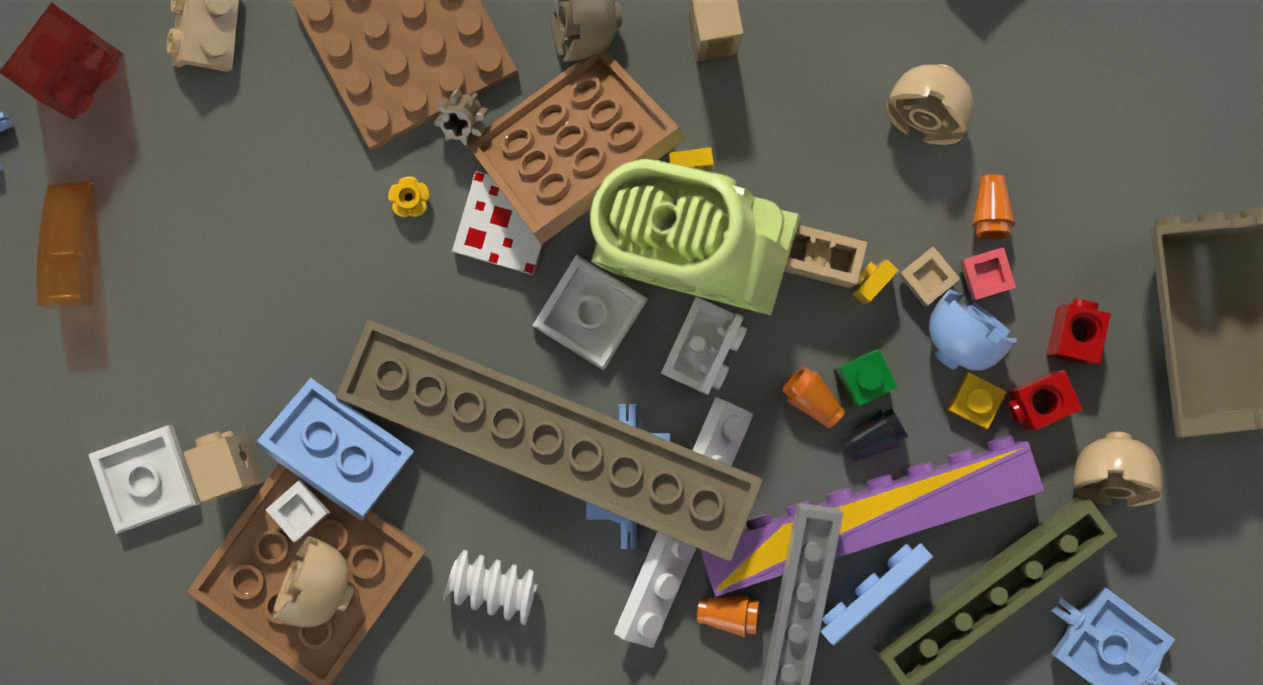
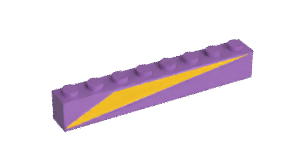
M1012 436L1002 437L988 442L989 450L973 454L971 448L947 455L949 463L933 467L932 462L929 461L907 468L908 476L892 480L891 474L871 479L866 482L868 489L852 493L851 488L848 487L826 494L827 502L817 506L839 508L843 513L835 558L1043 492L1044 488L1029 442L1014 441ZM810 500L799 502L811 505ZM796 504L785 508L787 515L771 519L769 513L748 519L747 527L743 530L731 562L700 549L715 596L783 575Z

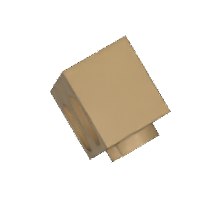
M689 0L688 19L696 61L737 55L743 36L737 0Z

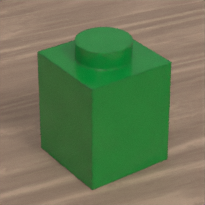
M880 349L871 350L834 368L852 406H861L898 388Z

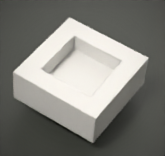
M302 480L297 481L266 509L293 542L299 541L330 513Z

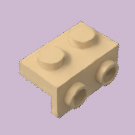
M171 0V12L176 13L175 29H170L167 38V53L172 54V66L182 67L188 64L225 72L232 70L239 0Z

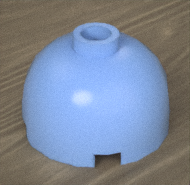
M950 289L937 303L930 316L928 326L930 338L939 349L935 356L953 370H956L959 365L972 371L985 370L994 366L1017 342L1016 338H1008L1007 336L1010 333L1008 328L974 302L968 307L960 303L959 301L964 295Z

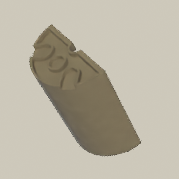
M1263 207L1240 211L1241 214L1226 216L1225 211L1200 214L1198 218L1183 220V216L1155 219L1156 226L1150 229L1176 437L1263 428Z

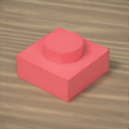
M1004 247L960 261L972 301L1016 288Z

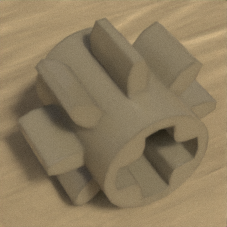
M458 88L452 93L450 100L442 97L436 105V108L442 114L437 117L434 125L441 126L445 134V140H461L464 145H467L472 138V133L476 136L482 135L486 125L481 120L485 118L489 110L488 108L481 107L477 100V93L472 95L462 94Z

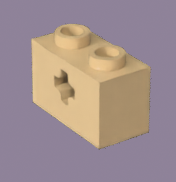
M798 224L784 272L851 288L858 283L868 242Z
M220 431L195 439L197 447L183 452L200 502L224 498L265 483L248 435L234 436L232 431L224 433Z

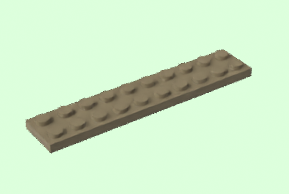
M370 319L366 322L336 395V398L730 562L764 480Z

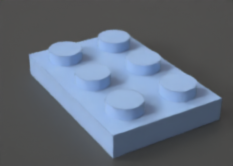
M312 378L306 382L256 443L257 448L360 521L364 519L410 460L414 450L349 404L336 398V395Z
M921 543L913 550L906 544L888 560L887 565L891 569L880 579L873 573L855 589V593L859 597L848 608L840 602L822 618L827 626L821 633L835 646L929 563L933 556Z

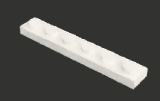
M715 397L693 451L732 466L754 414L728 401ZM657 532L614 631L615 635L626 641L651 648L654 647L696 547Z

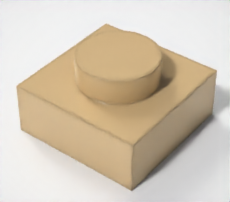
M934 246L898 274L924 307L931 304L960 280L959 276Z

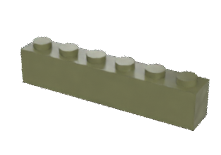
M1075 497L872 649L899 685H917L1117 537V534L1091 500Z

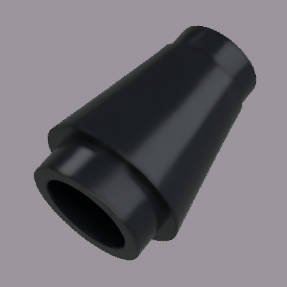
M893 408L884 412L880 409L852 431L849 436L843 438L842 442L855 462L860 458L863 459L900 447V442L908 438V435Z

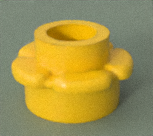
M414 177L401 178L397 185L391 186L388 193V200L393 204L392 210L403 218L422 215L426 211L427 202L430 199V192L424 183H419ZM407 194L413 195V199L411 201L405 200V196Z

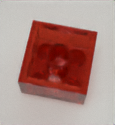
M51 2L2 67L0 74L40 103L75 120L78 114L84 113L91 106L94 100V93L101 83L110 79L119 67L118 60L123 53Z

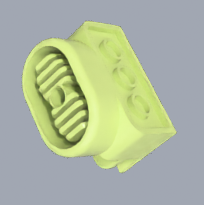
M636 160L626 163L611 172L594 196L590 222L597 244L591 262L618 276L771 315L800 215L781 210L775 203L769 200L754 197L745 188L735 186L736 180L728 176L656 160ZM675 217H677V221L675 225L672 227Z

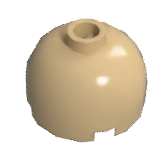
M944 64L920 65L911 68L898 79L889 94L885 113L890 122L901 132L909 135V127L911 126L927 134L922 140L923 142L948 145L959 142L964 132L968 129L973 114L974 98L969 84L952 67Z
M1110 432L1106 434V438L1098 439L1084 447L1077 458L1073 474L1075 495L1079 498L1112 506L1111 498L1127 499V506L1152 504L1162 498L1164 480L1162 465L1154 451L1146 444L1132 439L1131 434Z
M308 536L296 553L297 556L303 558L302 562L297 561L293 569L289 567L274 606V611L277 613L273 616L275 620L301 628L317 627L331 619L337 609L344 612L354 591V587L347 585L350 571L341 553L326 542Z

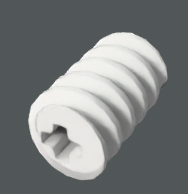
M463 550L453 564L443 601L454 591L455 605H462L466 598L470 596L471 609L476 611L484 601H487V612L489 615H494L502 605L505 620H510L519 610L521 624L526 625L538 584L534 583V573L531 569L526 572L522 579H518L517 565L512 564L506 574H501L500 560L496 559L488 570L485 569L484 555L480 554L471 565L468 564V551Z

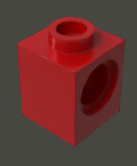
M1073 299L1072 304L1057 306L1046 355L1085 365L1100 364L1111 313L1099 311L1098 303L1083 299ZM1076 319L1082 321L1086 326L1087 333L1082 342L1076 340L1072 334V324Z
M1065 370L1051 371L1007 391L1011 399L1007 403L1010 415L1018 426H1023L1024 430H1038L1083 409ZM1039 390L1043 391L1048 398V407L1041 414L1034 409L1032 404L1033 396Z

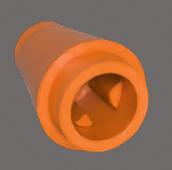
M998 174L980 177L972 227L976 228V236L982 239L1009 237L1011 235V227L1015 225V220L1006 185V177Z
M802 367L793 374L782 388V391L788 396L787 402L820 424H823L827 429L834 426L845 413V410L840 406L818 372H811L807 367Z
M750 595L700 597L697 623L706 624L707 626L746 638L747 634L757 635L760 600L750 599Z

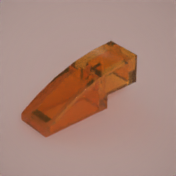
M93 183L49 184L43 205L38 242L37 306L50 309L93 306L91 266H97Z

